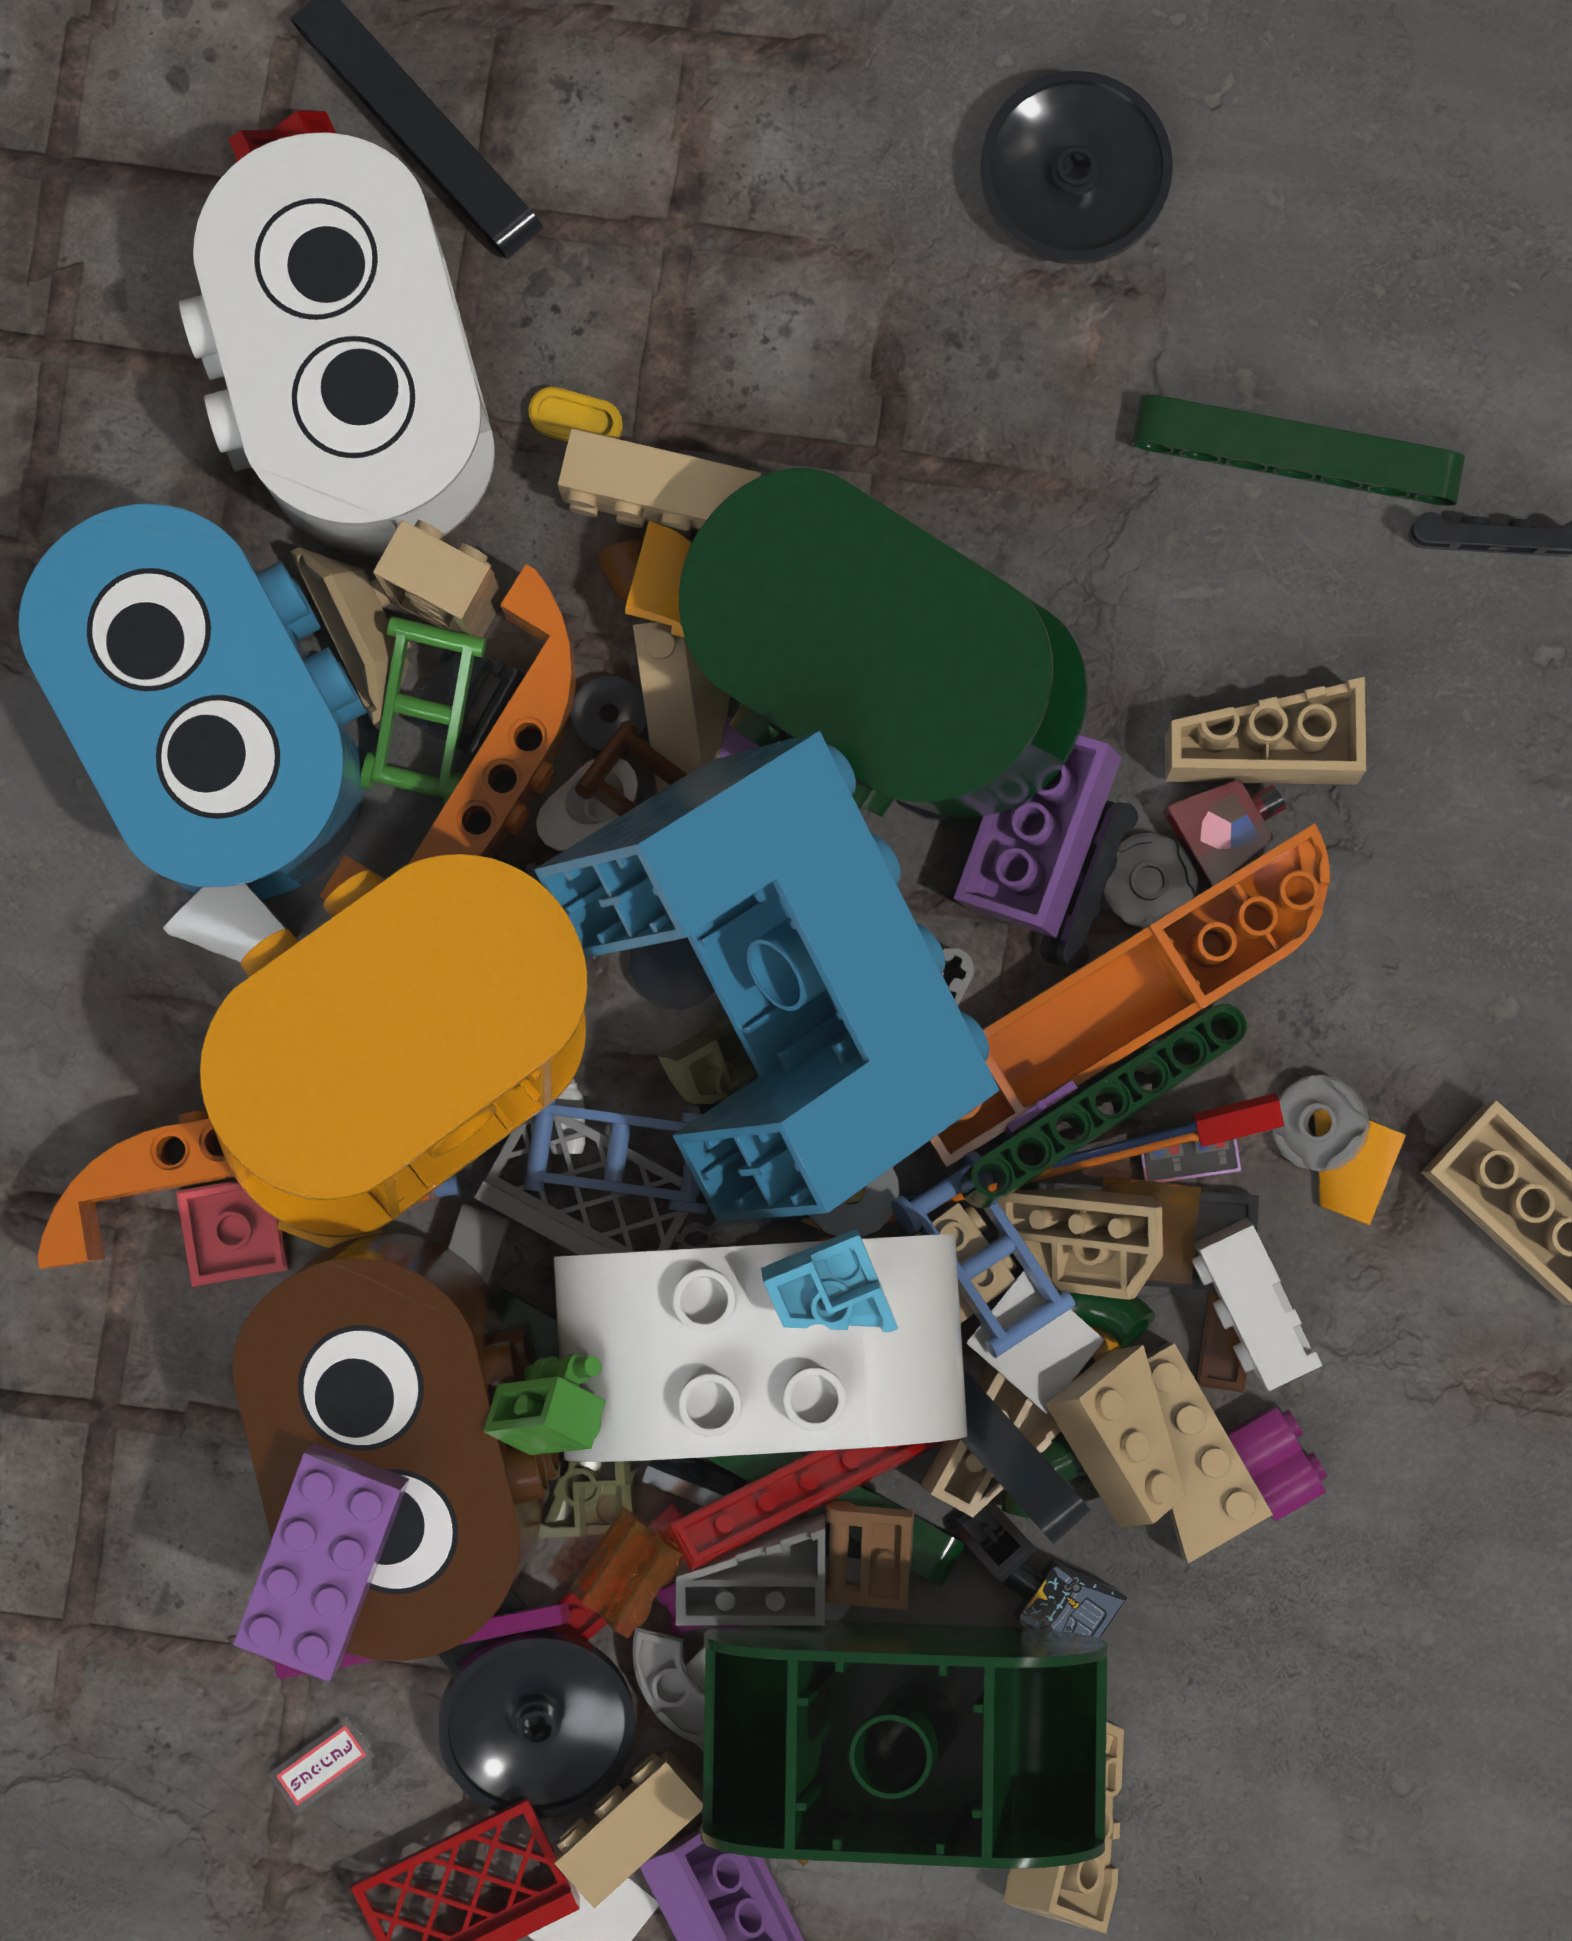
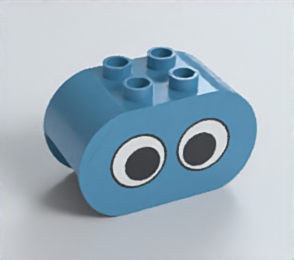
M133 504L101 512L73 527L54 543L40 559L26 584L19 610L20 642L29 666L130 850L151 870L177 882L195 894L203 887H229L246 883L263 901L290 893L318 877L338 858L346 847L360 817L364 797V789L361 787L360 778L363 764L359 748L346 724L366 714L367 710L340 661H336L329 647L311 657L307 655L300 640L321 629V625L294 577L291 578L282 561L260 572L234 539L220 527L196 513L160 504Z

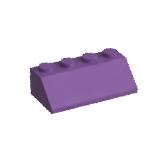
M701 1826L665 1844L640 1867L677 1941H804L763 1858L732 1854L705 1845L700 1839Z

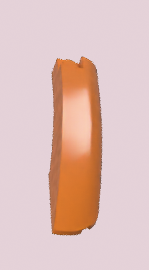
M1314 823L983 1029L989 1044V1056L985 1062L1000 1090L926 1143L938 1161L947 1168L963 1158L967 1153L974 1151L1006 1131L1008 1123L1071 1080L1076 1086L1082 1084L1295 951L1309 937L1319 922L1330 883L1329 858L1325 843L1316 824Z

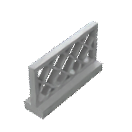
M554 1115L559 1138L550 1141V1147L561 1144L569 1170L568 1172L561 1173V1175L576 1177L577 1174L604 1167L605 1171L607 1157L603 1146L608 1148L609 1137L574 1118ZM561 1123L579 1133L564 1136ZM528 1124L521 1125L510 1134L487 1178L482 1182L474 1197L578 1255L635 1252L628 1231L656 1223L661 1240L657 1251L669 1250L675 1239V1234H678L689 1213L675 1211L659 1216L655 1199L648 1197L654 1218L626 1226L619 1198L630 1194L611 1192V1195L584 1202L580 1187H574L578 1204L558 1210L549 1205L545 1189H543V1192H539L540 1200L525 1192L524 1185L516 1187L499 1176L508 1160L527 1153L529 1156L531 1141L527 1131ZM523 1135L526 1148L514 1151ZM585 1136L596 1141L602 1162L574 1170L567 1142ZM628 1148L626 1160L629 1159L639 1165L644 1182L642 1186L657 1187L673 1183L681 1188L682 1177ZM646 1169L663 1179L650 1183ZM613 1200L621 1228L604 1233L591 1228L586 1207ZM580 1210L584 1223L566 1213ZM675 1217L665 1235L661 1221ZM623 1233L626 1246L609 1236Z

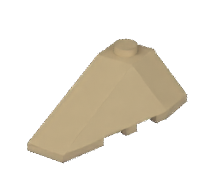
M660 622L633 625L650 746L688 775L707 762L720 757L731 696L716 687L705 676L694 660L685 638L671 634L672 625ZM655 774L657 793L670 785Z
M1108 1722L1106 1723L1104 1853L1095 1859L1077 1864L1047 1868L1011 1869L1006 1881L1003 1903L1032 1914L1106 1934L1118 1886V1868L1111 1867L1112 1840L1120 1839V1822L1113 1821V1799L1122 1788L1124 1729Z

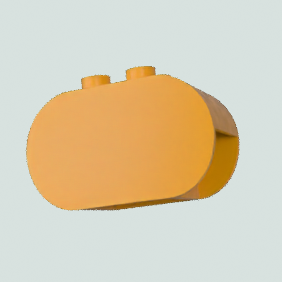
M441 855L406 865L383 882H380L371 870L362 871L343 882L326 898L323 908L331 917L326 923L299 942L289 929L279 930L259 942L242 959L240 967L249 978L236 986L228 994L210 1023L201 1054V1089L208 1116L233 1175L250 1198L277 1220L302 1232L324 1237H353L377 1230L393 1221L550 1105L570 1085L580 1066L586 1039L584 1008L587 996V968L584 952L570 918L554 896L537 880L507 863L478 855Z

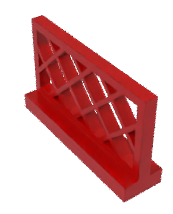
M528 1797L352 1883L350 1887L377 1941H390L396 1924L422 1932L421 1941H427L429 1935L438 1937L434 1941H517L580 1910V1896L577 1889L554 1864L557 1854ZM521 1814H524L532 1830L526 1847L499 1839L504 1823ZM496 1827L493 1837L483 1834ZM473 1839L490 1845L482 1869L455 1861L460 1844ZM535 1839L543 1853L532 1850ZM496 1847L523 1856L515 1880L488 1872ZM452 1849L449 1859L439 1856ZM529 1858L549 1864L556 1878L555 1881L541 1888L521 1883ZM428 1861L446 1867L438 1891L411 1883L416 1866ZM451 1869L479 1878L471 1902L444 1894ZM408 1870L405 1880L395 1878V1876ZM484 1880L511 1888L505 1906L493 1910L476 1904ZM381 1883L402 1889L394 1913L374 1907L366 1891ZM407 1891L434 1900L426 1924L399 1915ZM517 1891L527 1894L515 1900ZM440 1902L467 1910L462 1927L449 1932L432 1926ZM473 1913L482 1915V1917L470 1922ZM380 1919L390 1922L387 1933Z

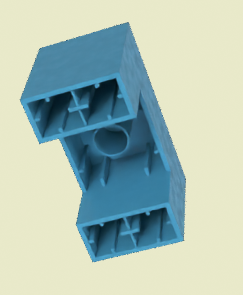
M820 731L711 760L534 869L542 886L554 896L570 918L581 942L585 958L688 937L759 1077L672 1135L717 1222L829 1213L1000 1090L985 1062L989 1056V1044L984 1031L971 1016L959 1010L941 974L945 968V956L940 943L926 927L915 922L897 886L901 878V870L896 855L883 839L871 834L852 796L856 789V780L851 765L838 749L826 744Z

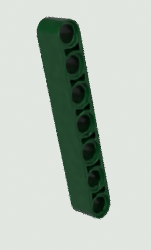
M1143 395L1140 397L1132 440L1133 446L1150 452L1441 506H1454L1457 504L1465 455L1448 449L1157 395Z
M1220 1004L1211 1008L988 1152L963 1174L960 1183L964 1199L977 1208H988L995 1205L1210 1065L1244 1038L1247 1031V1021L1243 1013L1237 1007L1230 1004ZM1211 1022H1217L1225 1028L1227 1040L1219 1039L1213 1034ZM1173 1046L1183 1048L1188 1053L1189 1065H1184L1175 1059ZM1135 1071H1141L1150 1078L1152 1083L1151 1090L1143 1089L1136 1083L1134 1078ZM1096 1096H1103L1112 1103L1113 1115L1104 1114L1098 1109ZM1057 1121H1065L1073 1127L1075 1132L1074 1140H1067L1058 1133ZM1018 1146L1028 1147L1034 1152L1036 1157L1035 1166L1026 1165L1019 1159L1017 1154ZM979 1171H986L995 1178L997 1182L996 1192L987 1191L979 1184Z

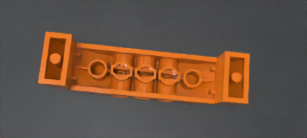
M527 564L523 567L500 606L509 622L541 640L545 645L409 864L429 857L451 854L478 855L492 858L509 833L514 836L519 834L531 813L527 810L528 807L526 806L534 792L542 795L556 773L552 769V763L565 740L571 722L573 700L576 694L575 656L563 616L549 587L537 570ZM536 733L543 737L541 745L533 751L519 749L520 742L526 735ZM504 774L517 776V782L511 791L506 793L494 791L495 782L500 776ZM479 815L490 816L491 824L486 832L477 835L469 833V825L474 817ZM344 855L319 897L326 900L343 882L369 869ZM374 873V875L380 882L386 880L378 874Z
M207 1110L179 1114V1124L142 1132L117 1143L92 1160L69 1184L52 1211L42 1235L37 1255L39 1269L58 1268L105 1259L95 1202L234 1178L235 1176L225 1156L219 1151L218 1139ZM180 1139L185 1146V1155L176 1164L170 1156V1148L172 1143ZM435 1190L416 1204L438 1200Z

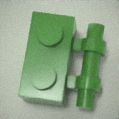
M579 1352L565 1355L562 1360L553 1356L540 1358L534 1364L528 1365L524 1370L526 1381L497 1385L483 1432L529 1455L592 1449L593 1442L601 1428L600 1418L606 1400L581 1388L580 1384L587 1382L591 1377L597 1376L600 1373V1360L595 1356H587Z

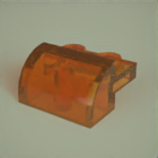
M622 1507L570 1590L583 1605L599 1613L614 1631L629 1638L635 1627H640L648 1618L652 1607L651 1602L660 1588L667 1585L675 1576L682 1553L672 1538L640 1516Z

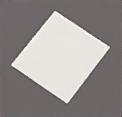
M1024 1270L991 1312L1001 1327L1005 1329L1046 1301ZM1070 1309L997 1358H994L985 1346V1341L990 1339V1336L982 1324L967 1341V1344L1047 1414L1049 1410L1045 1404L1073 1381L1104 1339Z
M629 1878L595 1909L577 1890L580 1896V1910L528 1936L534 1941H632L658 1908L659 1904L657 1900Z

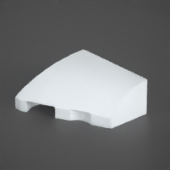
M246 883L229 887L201 888L163 927L167 934L240 963L244 956L259 942L279 930L288 929Z

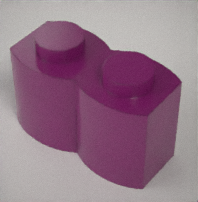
M1271 1405L1226 1431L1227 1436L1273 1515L1270 1517L1274 1521L1280 1520L1326 1493L1321 1481L1328 1476L1313 1452L1305 1455L1301 1449L1297 1438L1301 1437L1303 1432L1289 1410L1281 1413L1278 1407Z

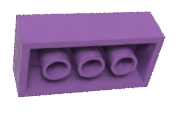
M1079 735L1063 767L1042 790L1009 810L983 816L954 899L969 910L1057 938L1122 757L1109 744Z
M314 1442L303 1453L233 1645L330 1682L341 1666L410 1478Z

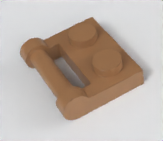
M847 1501L828 1502L826 1504L825 1520L830 1523L825 1601L833 1604L908 1610L911 1593L914 1510L858 1506ZM849 1526L862 1527L860 1585L851 1584L847 1581Z

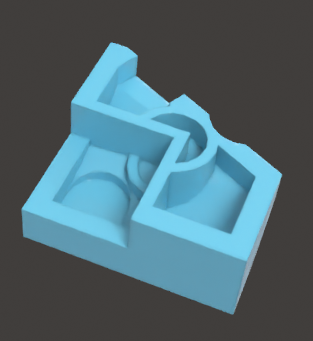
M858 1228L761 1268L764 1285L783 1327L808 1328L811 1325L821 1324L830 1328V1330H848L849 1326L881 1327L882 1332H892L898 1329L897 1322Z

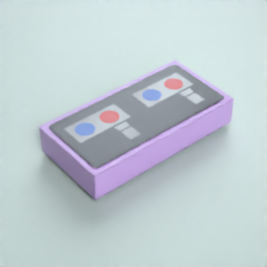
M1237 1139L1201 1147L1200 1142L1191 1141L1140 1155L1144 1185L1241 1171Z

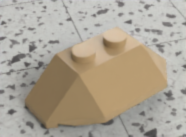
M298 547L290 552L373 725L377 730H380L396 637L387 635L389 619L383 609L390 605L391 602L378 579L370 582L363 569ZM409 640L407 649L412 647ZM407 657L405 658L401 685L409 665Z
M1075 1188L1016 1190L998 1202L1057 1291L1067 1290L1070 1293L1127 1300L1134 1299L1163 1257L1162 1206L1152 1196Z

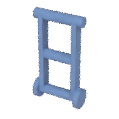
M555 1100L534 1116L524 1189L543 1192L544 1183L653 1197L669 1200V1210L707 1215L708 1205L699 1204L700 1188L686 1161L684 1163L681 1191L623 1183L631 1126L678 1132L699 1118L701 1114L682 1112L681 1122L561 1106L556 1105ZM554 1115L612 1123L604 1180L546 1173Z
M975 1151L967 1153L962 1158L964 1165L962 1169L909 1202L903 1196L891 1202L892 1210L901 1226L911 1235L918 1231L922 1235H940L927 1214L961 1193L960 1182L963 1174L981 1156ZM979 1171V1184L987 1191H990L988 1186L993 1184V1176L986 1171ZM998 1203L983 1209L1001 1234V1237L963 1262L959 1263L957 1261L959 1291L990 1336V1339L985 1341V1346L994 1358L999 1357L1075 1307V1301L1067 1290H1063L1060 1293L1057 1292ZM1013 1253L1046 1302L1003 1329L971 1282V1279Z

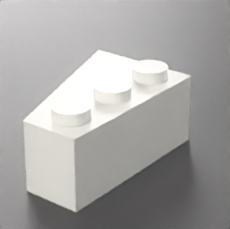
M1247 1218L1194 1242L1199 1256L1193 1258L1192 1262L1203 1285L1205 1286L1212 1282L1220 1299L1212 1303L1224 1329L1233 1326L1241 1343L1233 1346V1349L1245 1373L1254 1369V1372L1268 1391H1271L1323 1366L1317 1353L1311 1349L1300 1326L1302 1324L1296 1310L1292 1309L1281 1286V1280L1253 1224Z

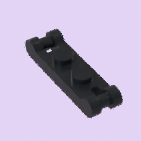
M1426 512L1412 524L1408 533L1410 542L1415 547L1421 549L1569 557L1572 555V521L1563 525L1561 529L1537 528L1538 522L1529 519L1509 520L1508 526L1489 525L1490 519L1480 516L1460 518V523L1444 522L1437 513Z
M1106 801L1058 936L1054 938L1044 934L1040 954L1047 963L1062 964L1072 968L1081 967L1086 963L1089 951L1085 940L1091 923L1096 920L1100 912V899L1107 879L1116 868V854L1124 832L1132 830L1138 820L1137 810L1133 805L1123 802L1114 803Z

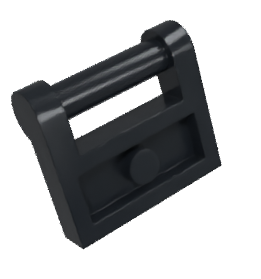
M448 649L444 651L420 699L453 706L461 652ZM484 653L483 657L474 656L463 722L489 674L501 680L471 736L469 737L463 733L460 734L458 749L473 757L476 756L526 675ZM409 716L407 721L410 724L446 742L449 725Z

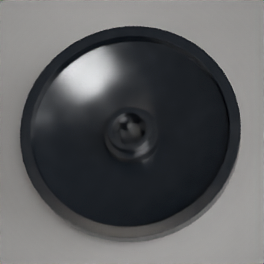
M1067 71L1047 75L1032 81L1014 93L1003 104L992 120L985 136L980 161V179L984 199L991 215L1001 230L1014 243L1029 253L1048 261L1063 264H1089L1107 260L1136 244L1147 234L1159 217L1168 197L1173 172V159L1168 135L1163 123L1151 105L1126 84L1106 75L1086 71Z
M531 1630L497 1638L476 1650L459 1666L443 1693L439 1709L438 1733L440 1750L448 1771L455 1782L472 1799L490 1810L498 1812L528 1797L538 1818L545 1819L569 1814L585 1807L603 1795L614 1784L630 1758L635 1739L636 1721L633 1700L627 1682L618 1667L607 1655L594 1645L570 1634L549 1630ZM521 1814L516 1817L526 1819L524 1814Z

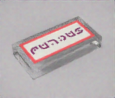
M347 1715L267 1775L294 1813L297 1814L373 1759L377 1753L351 1716Z

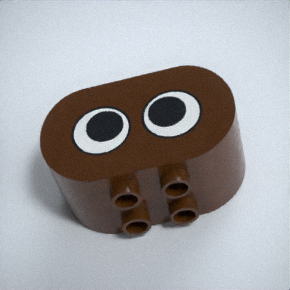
M381 1233L361 1236L335 1245L307 1262L296 1274L274 1287L253 1308L238 1335L232 1361L234 1387L271 1540L303 1453L314 1442L410 1478L345 1652L377 1661H409L440 1654L469 1639L494 1616L533 1550L542 1522L543 1498L549 1496L548 1481L560 1477L558 1452L529 1455L483 1432L497 1385L526 1381L524 1378L525 1368L536 1362L530 1336L525 1325L503 1329L498 1303L478 1272L463 1258L448 1248L425 1238L408 1234Z

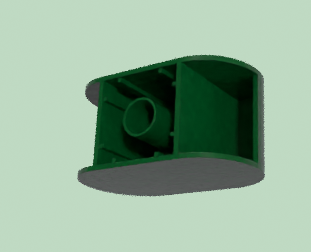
M812 468L783 469L758 477L729 495L712 512L690 546L684 562L679 587L681 626L688 648L705 676L716 687L742 703L729 726L760 747L820 731L826 744L838 749L852 767L856 780V789L852 796L859 810L861 807H864L874 814L883 817L894 799L926 811L949 817L973 818L997 814L1020 805L1037 794L1057 775L1070 756L1084 722L1088 684L1081 650L1068 628L1049 611L1002 579L844 479Z
M825 1621V1626L726 1625L709 1629L704 1633L706 1652L703 1821L700 1839L705 1845L732 1854L771 1859L998 1869L1065 1866L1089 1861L1104 1853L1107 1723L1106 1641L1083 1634L1033 1628Z

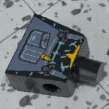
M1055 1559L1050 1561L1041 1575L1023 1563L1002 1583L1024 1599L1014 1615L1025 1628L1071 1632L1099 1639L1127 1600L1125 1594L1120 1590Z

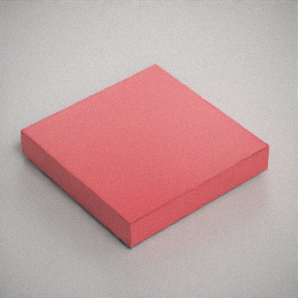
M238 1181L176 1191L192 1287L290 1270L284 1233L282 1230L276 1229L279 1220L271 1216L252 1200Z

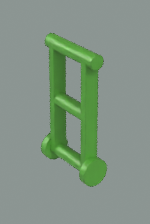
M391 616L387 635L396 637L377 751L376 753L369 751L366 755L360 777L361 787L371 791L375 782L443 798L445 806L463 777V773L454 771L474 656L483 657L487 639ZM408 640L462 653L453 706L399 694ZM396 713L449 725L440 778L387 765Z

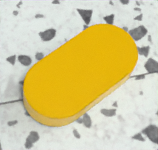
M547 387L538 391L529 404L531 423L544 436L568 442L571 428L615 439H620L622 435L623 422L621 414L608 401L558 387Z

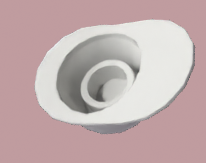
M595 759L588 761L577 770L540 808L536 820L538 835L545 845L557 851H565L620 817L593 796L591 799H583L575 791V786ZM619 759L604 781L636 804L635 799L638 790L636 772L627 761Z

